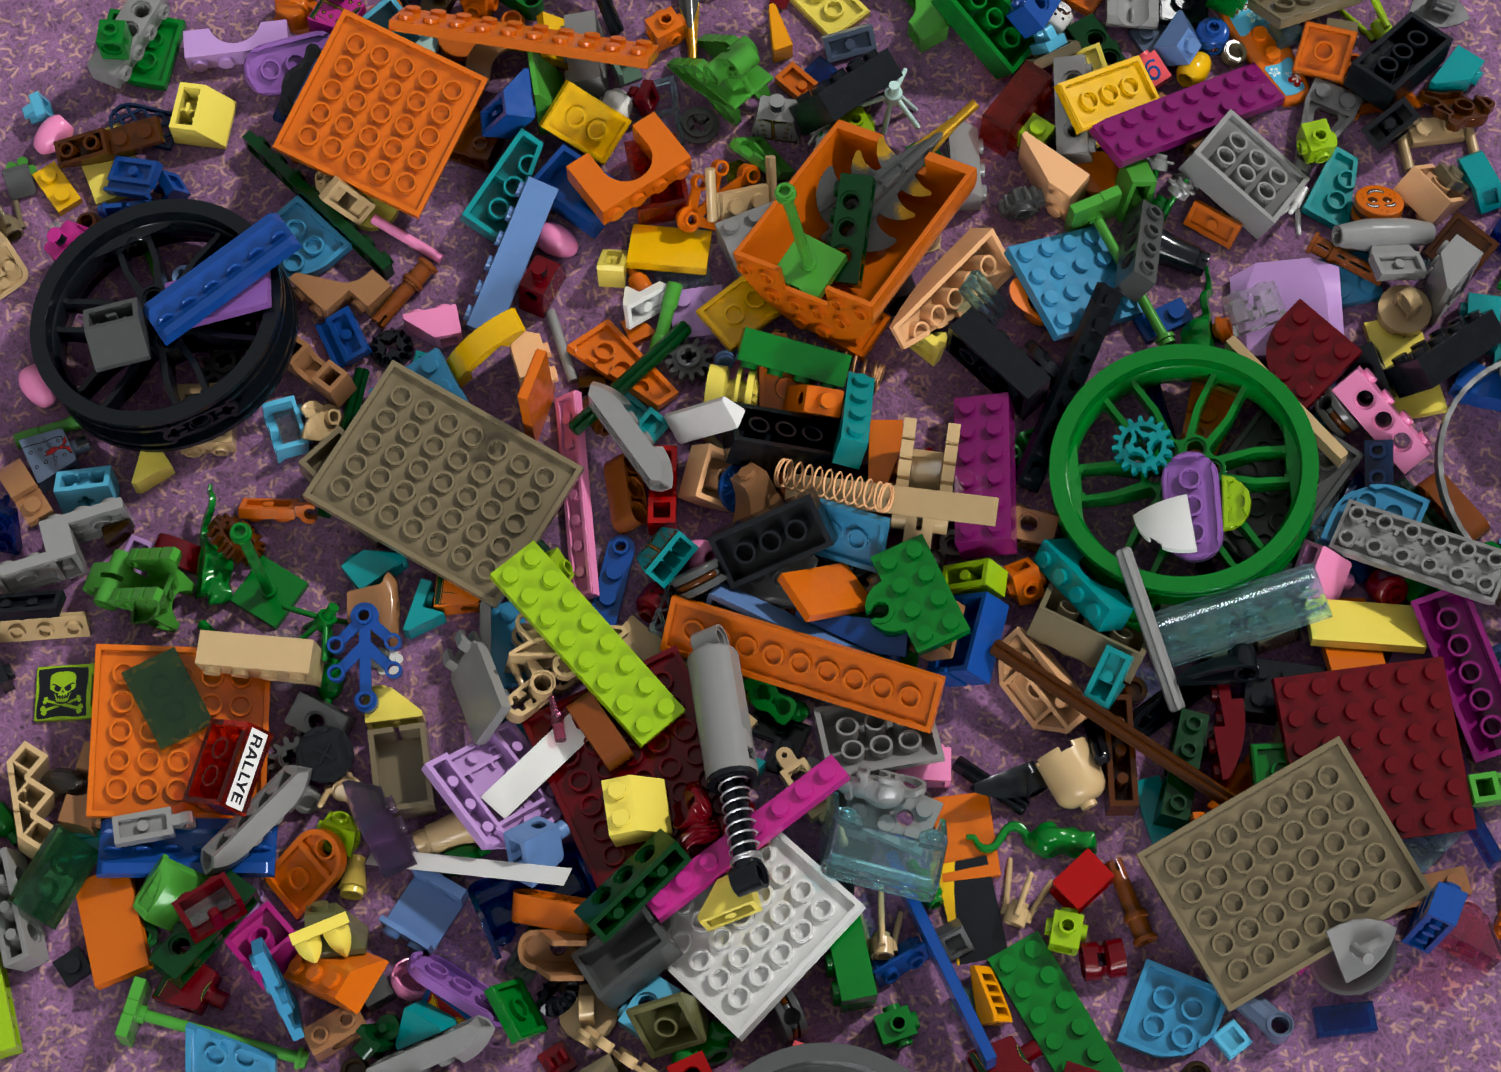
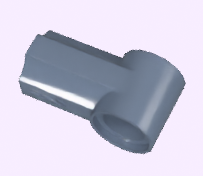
M1260 994L1236 1008L1238 1012L1265 1034L1268 1041L1274 1044L1286 1042L1294 1029L1292 1017L1286 1012L1279 1011ZM1273 1022L1282 1023L1286 1028V1032L1282 1034L1274 1032L1271 1024Z

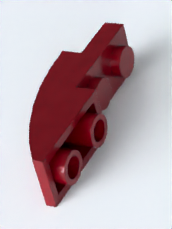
M1229 684L1210 685L1211 703L1215 702L1217 711H1214L1215 727H1213L1211 738H1207L1208 755H1213L1214 764L1211 765L1212 779L1227 788L1237 768L1244 742V699H1232Z

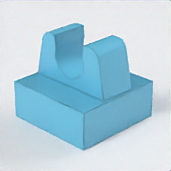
M1049 24L1043 30L1033 35L1035 43L1029 47L1033 55L1050 53L1068 42L1064 33L1057 34L1054 27Z
M38 91L29 95L31 102L22 108L25 119H30L32 125L44 122L50 116L55 115L50 101Z

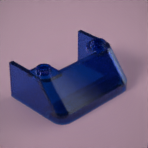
M568 842L562 844L564 858L556 866L572 868L564 886L538 883L535 887L531 888L519 881L484 877L468 887L469 897L496 960L502 958L497 946L509 944L516 934L515 927L520 925V923H515L511 920L514 889L530 888L588 898L597 889L592 874L575 843Z

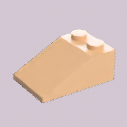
M1025 131L1021 137L1018 161L1032 186L1036 185L1037 189H1042L1046 203L1044 207L1047 209V212L1054 218L1060 217L1066 221L1069 206L1085 199L1090 174Z

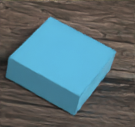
M1234 1018L1210 1038L1228 1061L1232 1060L1253 1043Z

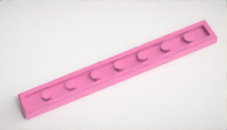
M573 390L555 398L559 454L584 467L583 473L564 501L568 560L575 574L571 582L587 600H591L600 596L585 430L580 435H575L568 425L583 410L582 393Z

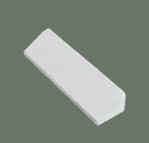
M723 396L667 413L664 419L678 443L683 444L737 429L745 410Z

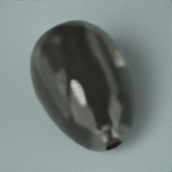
M58 767L51 769L40 779L42 785L54 792L55 802H64L66 794L79 796L87 787L85 776L70 768Z

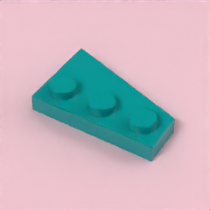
M1336 147L1331 159L1326 161L1300 212L1330 229H1333L1335 225L1350 222L1358 158Z

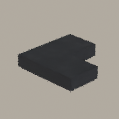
M757 709L754 718L758 721V724L752 729V736L773 743L766 762V771L779 775L782 769L776 761L777 750L781 747H788L799 760L811 730V725L790 720L786 725H781L774 720L771 714Z

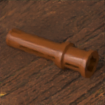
M1316 231L1305 253H1313L1324 259L1326 263H1335L1375 284L1377 287L1380 286L1382 281L1376 280L1368 262L1341 249V247L1334 246L1331 241L1321 237L1320 232Z
M419 256L417 259L418 263L413 269L402 276L401 285L376 314L370 318L373 323L377 322V326L384 330L386 325L414 293L421 292L423 284L431 275H436L438 272L436 267L424 257Z
M1115 858V863L1112 859L1104 865L1115 875L1112 883L1125 912L1123 921L1126 925H1129L1134 937L1132 943L1135 948L1142 947L1156 941L1159 937L1151 928L1147 918L1149 916L1148 910L1141 907L1122 858Z

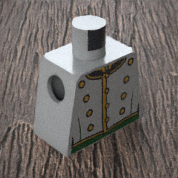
M781 94L760 96L754 113L750 137L763 136L767 140L799 144L801 129L788 109L796 104L797 101L784 98Z

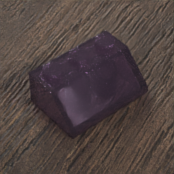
M351 780L343 781L342 784L354 821L384 878L416 865L417 861L414 852L418 851L412 834L406 836L405 832H408V828L402 815L396 817L395 813L399 811L392 795L386 797L381 786Z

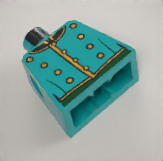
M661 527L637 555V560L642 570L665 589L699 547L678 529Z

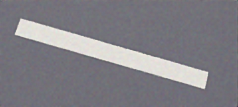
M374 848L365 865L564 886L572 868L382 848Z

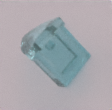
M1266 20L1263 24L1277 43L1276 46L1279 49L1289 47L1301 39L1303 27L1300 24L1280 30Z

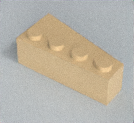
M200 630L195 664L206 675L220 676V673L231 674V676L237 678L253 677L268 681L321 687L324 669L322 649L313 639Z

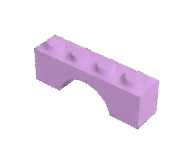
M287 19L260 22L254 35L238 43H227L217 39L209 28L183 31L184 58L189 71L204 72L208 68L216 67L229 69L234 65L244 64L247 55L256 46L291 37Z

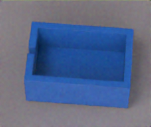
M563 144L533 178L559 189L551 210L595 239L606 225H603L568 181L566 166L580 158L581 155Z
M987 591L953 595L956 601L966 606L963 616L970 627L971 634L957 639L953 659L929 661L927 671L946 676L944 685L947 687L967 686V684L971 686L990 684L996 657L991 655L989 651L997 639L1001 640L1009 605Z

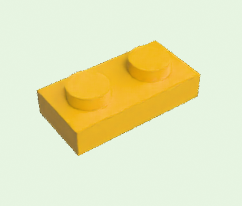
M55 161L32 174L33 179L60 216L83 203L81 197Z

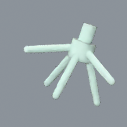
M903 68V76L898 78L897 81H891L884 92L875 94L872 99L866 100L857 106L866 107L883 100L885 101L887 109L881 132L882 135H886L892 108L897 105L916 129H920L919 123L906 106L914 112H917L918 108L903 96L900 87L908 71L907 68Z

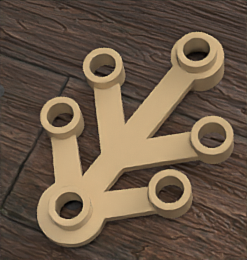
M587 1025L585 1029L581 1027L577 1029L579 1033L575 1039L591 1050L596 1051L599 1047L637 1072H659L645 1061L639 1066L637 1064L639 1060L635 1058L636 1055L623 1046H620L618 1051L614 1049L615 1044L603 1037V1034L593 1027Z

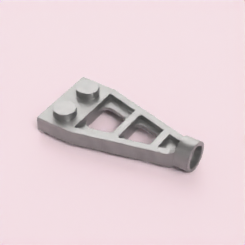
M1315 77L1304 101L1300 125L1313 121L1317 109L1323 110L1338 117V121L1331 128V132H1335L1338 140L1353 123L1364 98L1352 91ZM1296 147L1292 163L1309 177L1317 163L1306 164L1303 155H1299Z

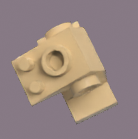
M318 171L315 174V185L320 193L319 198L360 226L376 207L372 200L337 176L331 178Z

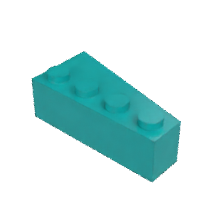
M521 128L459 220L492 243H495L499 231L505 232L509 223L504 221L509 207H515L519 199L514 196L520 181L525 183L527 178L532 176L544 143Z

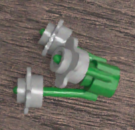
M1162 152L1151 156V158H1145L1148 160L1150 168L1153 169L1156 180L1158 179L1159 171L1167 172L1168 165H1174L1175 163L1167 161L1168 155H1163ZM1174 173L1172 175L1174 179L1170 178L1168 180L1170 183L1168 191L1172 194L1170 199L1159 194L1156 199L1153 198L1154 189L1149 203L1158 206L1165 212L1164 222L1177 199L1185 201L1190 194L1195 195L1194 189H1199L1183 173Z

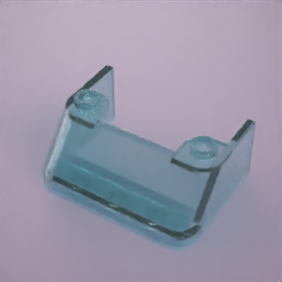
M833 792L820 830V869L827 877L922 902H932L939 888L948 845L946 820L940 819L937 829L921 831L918 839L862 825V818L858 812L851 807H839V792Z

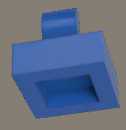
M162 170L158 180L159 184L156 185L154 190L158 194L165 192L164 197L161 199H186L191 195L178 174Z

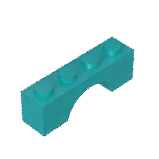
M848 372L844 388L842 389L844 391L842 415L834 444L832 463L859 470L869 442L875 378L868 377L862 373Z
M1068 538L1043 540L1033 560L1039 567V570L1098 632L1123 630L1134 609L1133 605L1117 589L1100 585L1083 573L1079 567L1083 555Z

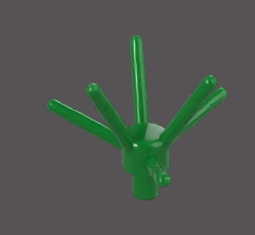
M331 602L326 609H321L317 614L283 604L281 606L283 610L314 619L303 625V629L307 631L299 638L307 639L316 630L322 632V661L326 662L328 658H334V654L327 648L328 639L333 637L332 627L334 624L349 625L347 619L336 618L339 606Z

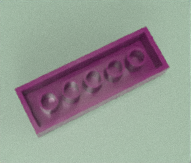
M1009 392L954 398V423L961 424L955 467V492L999 498L995 527L955 522V545L961 559L1017 554L1015 412Z

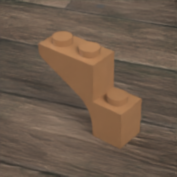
M373 269L362 278L352 282H338L302 273H294L288 278L295 298L299 302L306 301L310 305V311L319 319L321 317L326 319L350 303L360 314L365 312L372 317L393 294L391 285Z

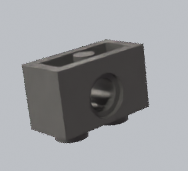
M299 691L284 722L292 726L291 731L293 733L303 736L307 731L316 727L315 720L317 716L321 715L324 719V725L339 728L346 735H349L357 717L311 692Z

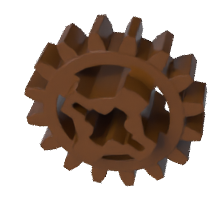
M224 513L223 516L218 514L207 527L209 531L206 535L212 538L210 544L217 545L218 549L216 551L218 553L222 552V555L227 560L233 558L236 564L239 565L242 561L245 566H248L249 563L241 546L231 540L229 532L235 523L243 522L249 526L250 524L246 520L239 521L236 515L230 518L227 513ZM250 527L252 530V538L250 540L260 559L265 553L263 548L266 544L260 541L261 535L255 534L256 528Z

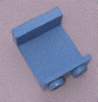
M412 870L413 879L388 917L381 915L379 921L384 927L382 932L396 941L401 937L409 942L407 947L413 952L423 951L430 955L433 954L470 896L467 889L438 872Z

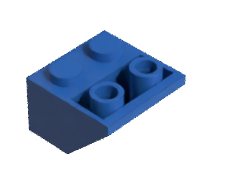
M524 68L480 111L482 136L512 139L521 128L526 127L535 118L536 107L533 104V86L529 69Z

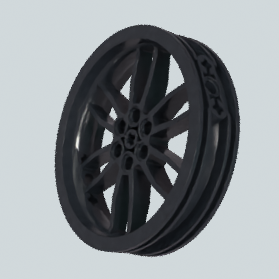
M193 199L149 201L125 208L100 220L72 241L55 260L40 285L33 305L30 321L31 350L38 372L45 384L59 399L72 418L88 433L110 445L138 452L182 450L206 443L232 430L258 410L273 393L290 364L298 334V310L295 295L280 265L271 270V308L191 328L168 346L163 343L148 320L151 359L130 364L124 377L100 405L91 401V398L115 374L126 366L96 372L94 369L79 388L75 385L67 367L68 342L87 343L84 327H72L76 315L83 314V310L114 303V301L104 299H86L97 284L110 272L121 265L124 275L139 296L138 300L142 308H144L145 303L163 291L165 283L169 282L167 270L158 247L181 242L207 243L191 259L179 277L181 278L252 225L231 210L205 201ZM150 250L153 260L154 284L142 288L135 278L129 261L131 258L142 256ZM261 321L256 335L227 333L209 328L232 322ZM198 343L228 350H248L239 363L212 387H210L206 374L191 353V349ZM160 360L163 382L172 406L149 411L119 410L139 389L155 363ZM187 360L193 367L202 390H200L199 394L190 395L181 401L177 391L175 365Z

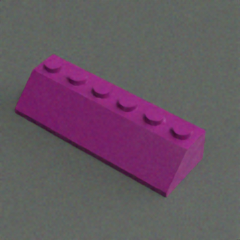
M1441 590L1410 601L1432 658L1443 656L1453 710L1474 763L1501 756V668L1473 600Z

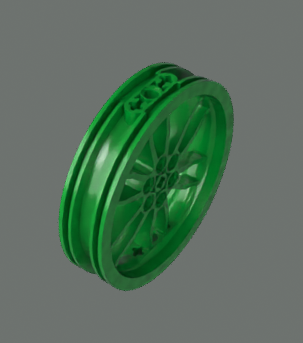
M1170 344L1141 350L1115 361L1092 377L1071 400L1058 423L1050 452L1049 479L1055 516H1059L1058 526L1063 538H1068L1083 555L1080 562L1082 568L1098 583L1108 588L1117 589L1126 598L1128 590L1117 558L1106 550L1088 529L1083 518V508L1117 506L1149 497L1154 499L1150 505L1163 501L1162 482L1152 483L1148 479L1151 476L1162 477L1165 467L1159 465L1157 467L1159 474L1157 475L1150 470L1146 478H1144L1142 471H1139L1134 477L1132 476L1131 468L1124 472L1121 468L1122 463H1116V461L1079 464V448L1092 424L1104 412L1108 413L1117 427L1121 425L1127 428L1129 426L1127 420L1114 404L1131 394L1135 395L1148 415L1154 417L1155 425L1162 421L1165 426L1164 430H1168L1169 428L1159 409L1143 389L1172 382L1205 383L1194 406L1186 437L1181 440H1176L1173 436L1169 438L1174 442V447L1169 449L1172 451L1173 457L1194 449L1200 450L1217 467L1220 491H1222L1221 475L1233 476L1236 480L1243 483L1249 490V493L1289 489L1290 507L1281 526L1267 544L1260 541L1246 521L1237 528L1257 552L1239 564L1234 562L1222 545L1216 556L1227 569L1198 576L1161 575L1159 573L1170 553L1169 551L1162 550L1161 546L1151 570L1148 572L1139 569L1146 592L1158 595L1154 606L1155 609H1160V604L1215 607L1231 604L1255 593L1277 577L1295 557L1308 534L1315 512L1319 479V455L1314 431L1303 407L1289 388L1269 370L1245 356L1226 349L1200 344ZM1219 386L1238 393L1227 415L1209 437L1204 438L1197 435L1201 416L1214 387ZM1246 399L1251 400L1262 408L1276 422L1283 434L1284 445L1251 447L1219 456L1213 455L1214 451L1231 430ZM1138 439L1139 447L1148 454L1147 446ZM1161 448L1156 450L1155 457L1159 454ZM1170 458V459H1165V460L1167 461V465H1168V463L1171 461L1172 458ZM1281 459V461L1285 462L1286 474H1284V477L1254 478L1226 474V471L1253 462ZM1118 476L1141 480L1139 483L1110 492L1085 495L1082 491V480H1084V477ZM1136 525L1125 547H1130L1132 552L1142 536L1137 530Z

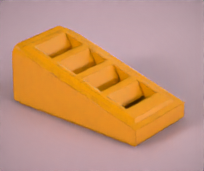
M769 4L768 19L772 60L776 63L792 58L793 43L776 4Z
M969 966L976 1014L982 1026L996 1027L1013 1023L1010 1010L992 967Z

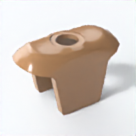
M388 571L380 584L347 592L348 624L351 623L350 614L352 609L359 603L368 602L377 608L379 622L391 633H396L401 638L400 589L398 580L391 572ZM362 612L359 616L360 620H367L369 613ZM371 631V638H380ZM390 639V646L395 647L398 644V639Z
M553 929L529 930L522 934L518 943L517 951L520 963L528 969L538 971L549 981H584V976L571 955L580 947L587 946V942L595 934L592 932L576 934ZM550 945L567 946L562 954L557 955L551 952Z

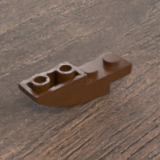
M155 115L108 130L98 128L53 143L58 167L68 168L114 161L116 156H135L144 153V149L163 144L165 141L160 118Z

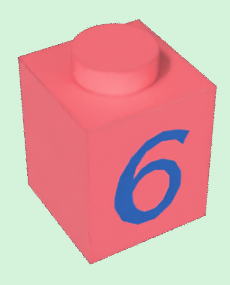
M1146 50L1139 54L1156 90L1173 79L1155 50L1150 53Z

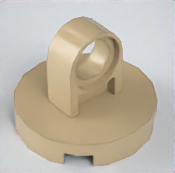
M1397 285L1387 289L1381 295L1377 305L1376 318L1380 326L1389 334L1394 335L1396 333L1405 335L1404 338H1410L1419 335L1427 327L1432 316V305L1428 297L1420 289L1410 285Z
M589 984L579 985L576 1001L568 1011L559 1016L560 1024L567 1036L577 1043H580L575 1039L579 1033L577 1029L579 1027L585 1029L587 1025L602 1033V1036L606 1038L617 1025L618 1009L613 1011L599 1000Z

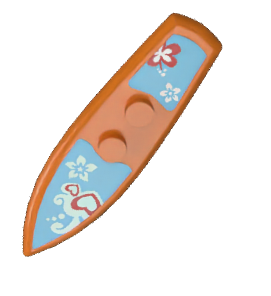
M1247 4L1243 11H1237L1234 18L1218 12L1220 18L1229 28L1231 39L1239 41L1245 46L1247 50L1246 61L1249 64L1254 62L1284 95L1285 100L1282 106L1292 107L1303 103L1310 90V86L1304 75L1292 73L1295 55L1281 29L1279 30L1247 8Z

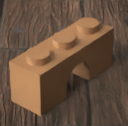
M297 336L295 349L287 370L340 408L357 390L348 372L330 359L327 362L323 361L314 352L310 344Z
M84 741L76 764V769L81 778L88 779L90 742ZM87 793L81 796L66 794L57 821L63 831L97 837V833L101 829V821L107 818H86Z

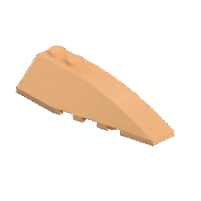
M970 228L936 262L913 289L889 327L901 349H906L924 339L935 329L943 328L948 325L949 321L956 317H961L971 307L981 306L1015 273L1004 254L1005 249L993 228Z

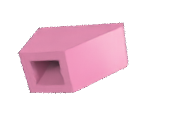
M440 304L436 308L426 310L415 309L403 314L406 330L436 348L458 345L464 340L456 304Z

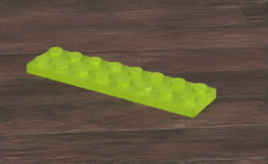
M534 540L490 574L489 578L640 748H643L685 712V708Z

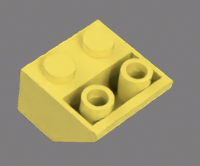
M180 82L169 124L174 142L177 144L227 149L237 102L207 85Z

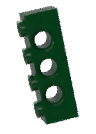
M1093 13L1066 26V39L1079 41L1082 49L1100 42L1107 63L1115 64L1126 60L1117 41L1110 38L1103 22L1098 21Z
M841 173L840 181H835L834 197H837L836 207L831 208L830 223L833 224L832 234L827 236L826 245L840 252H850L851 259L845 263L831 286L862 288L877 183L873 176ZM849 199H859V204L855 209H846V203ZM854 225L855 231L851 236L845 237L842 235V230L845 226Z
M1182 708L1173 720L1168 750L1199 770L1210 715ZM1164 768L1153 825L1177 830L1189 822L1195 788Z
M659 829L574 910V913L602 942L606 943L692 859L675 839L662 829Z
M231 869L226 875L241 896L248 913L196 945L180 920L173 927L172 934L164 942L158 943L151 952L149 961L154 970L180 990L261 901L257 889ZM225 895L189 917L193 926L208 917L207 911L210 908L217 907L223 901L231 903L232 901L229 896ZM180 947H190L186 953L176 954Z

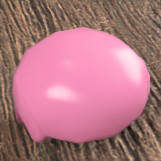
M404 958L393 967L390 975V984L395 994L407 1002H418L423 999L427 988L410 976L406 969L409 958Z

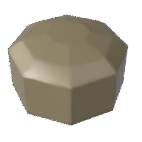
M1233 39L1226 43L1219 56L1224 64L1234 68L1245 61L1247 50L1243 43Z

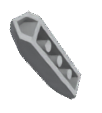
M593 381L588 392L589 407L651 491L663 492L672 489V465L663 446H655L650 434L647 431L642 432L638 426L639 421L636 415L631 410L627 411L632 404L625 396L608 385Z
M285 765L243 807L242 812L239 811L201 849L200 862L205 876L227 871L249 856V851L259 845L264 836L274 826L281 823L284 816L288 812L291 813L299 804L309 785L312 768Z
M476 1015L438 1034L377 1059L367 1068L366 1072H430V1067L437 1064L440 1067H445L457 1059L465 1063L478 1055L486 1047L494 1033L495 1027L490 1019Z

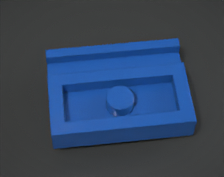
M116 156L107 178L109 183L107 187L104 186L103 190L109 195L151 200V190H155L163 165L154 160Z
M348 305L327 317L323 323L315 325L331 361L341 368L347 365L351 366L373 353L353 310Z

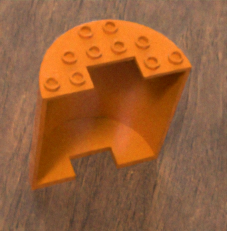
M840 119L836 121L788 182L796 189L797 195L794 203L805 234L825 243L820 235L829 226L821 217L816 200L818 183L824 171L829 166H833L839 181L841 173L852 174V159L857 150L861 151L864 161L870 168L878 170L881 166L877 157V143L879 137H884V135ZM929 152L924 158L925 167L923 166L915 176L922 186L932 192V195L916 197L901 190L898 194L900 202L909 211L914 212L916 216L907 220H893L880 214L876 218L883 232L890 237L896 238L897 242L884 250L866 253L861 289L827 285L825 294L820 299L786 285L782 268L777 265L793 243L794 237L784 206L777 202L776 199L733 252L737 263V270L770 306L791 320L797 328L807 329L824 339L828 337L840 340L859 338L869 331L969 197L977 182V168L933 152ZM847 251L842 252L847 255L849 261L851 259V253Z

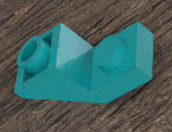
M1480 150L1458 158V168L1464 173L1462 178L1472 189L1477 213L1484 214L1500 208L1501 182L1484 152Z

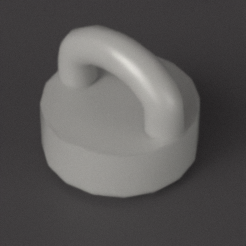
M309 784L295 810L302 814L316 812L319 809L317 804L321 798L319 789Z

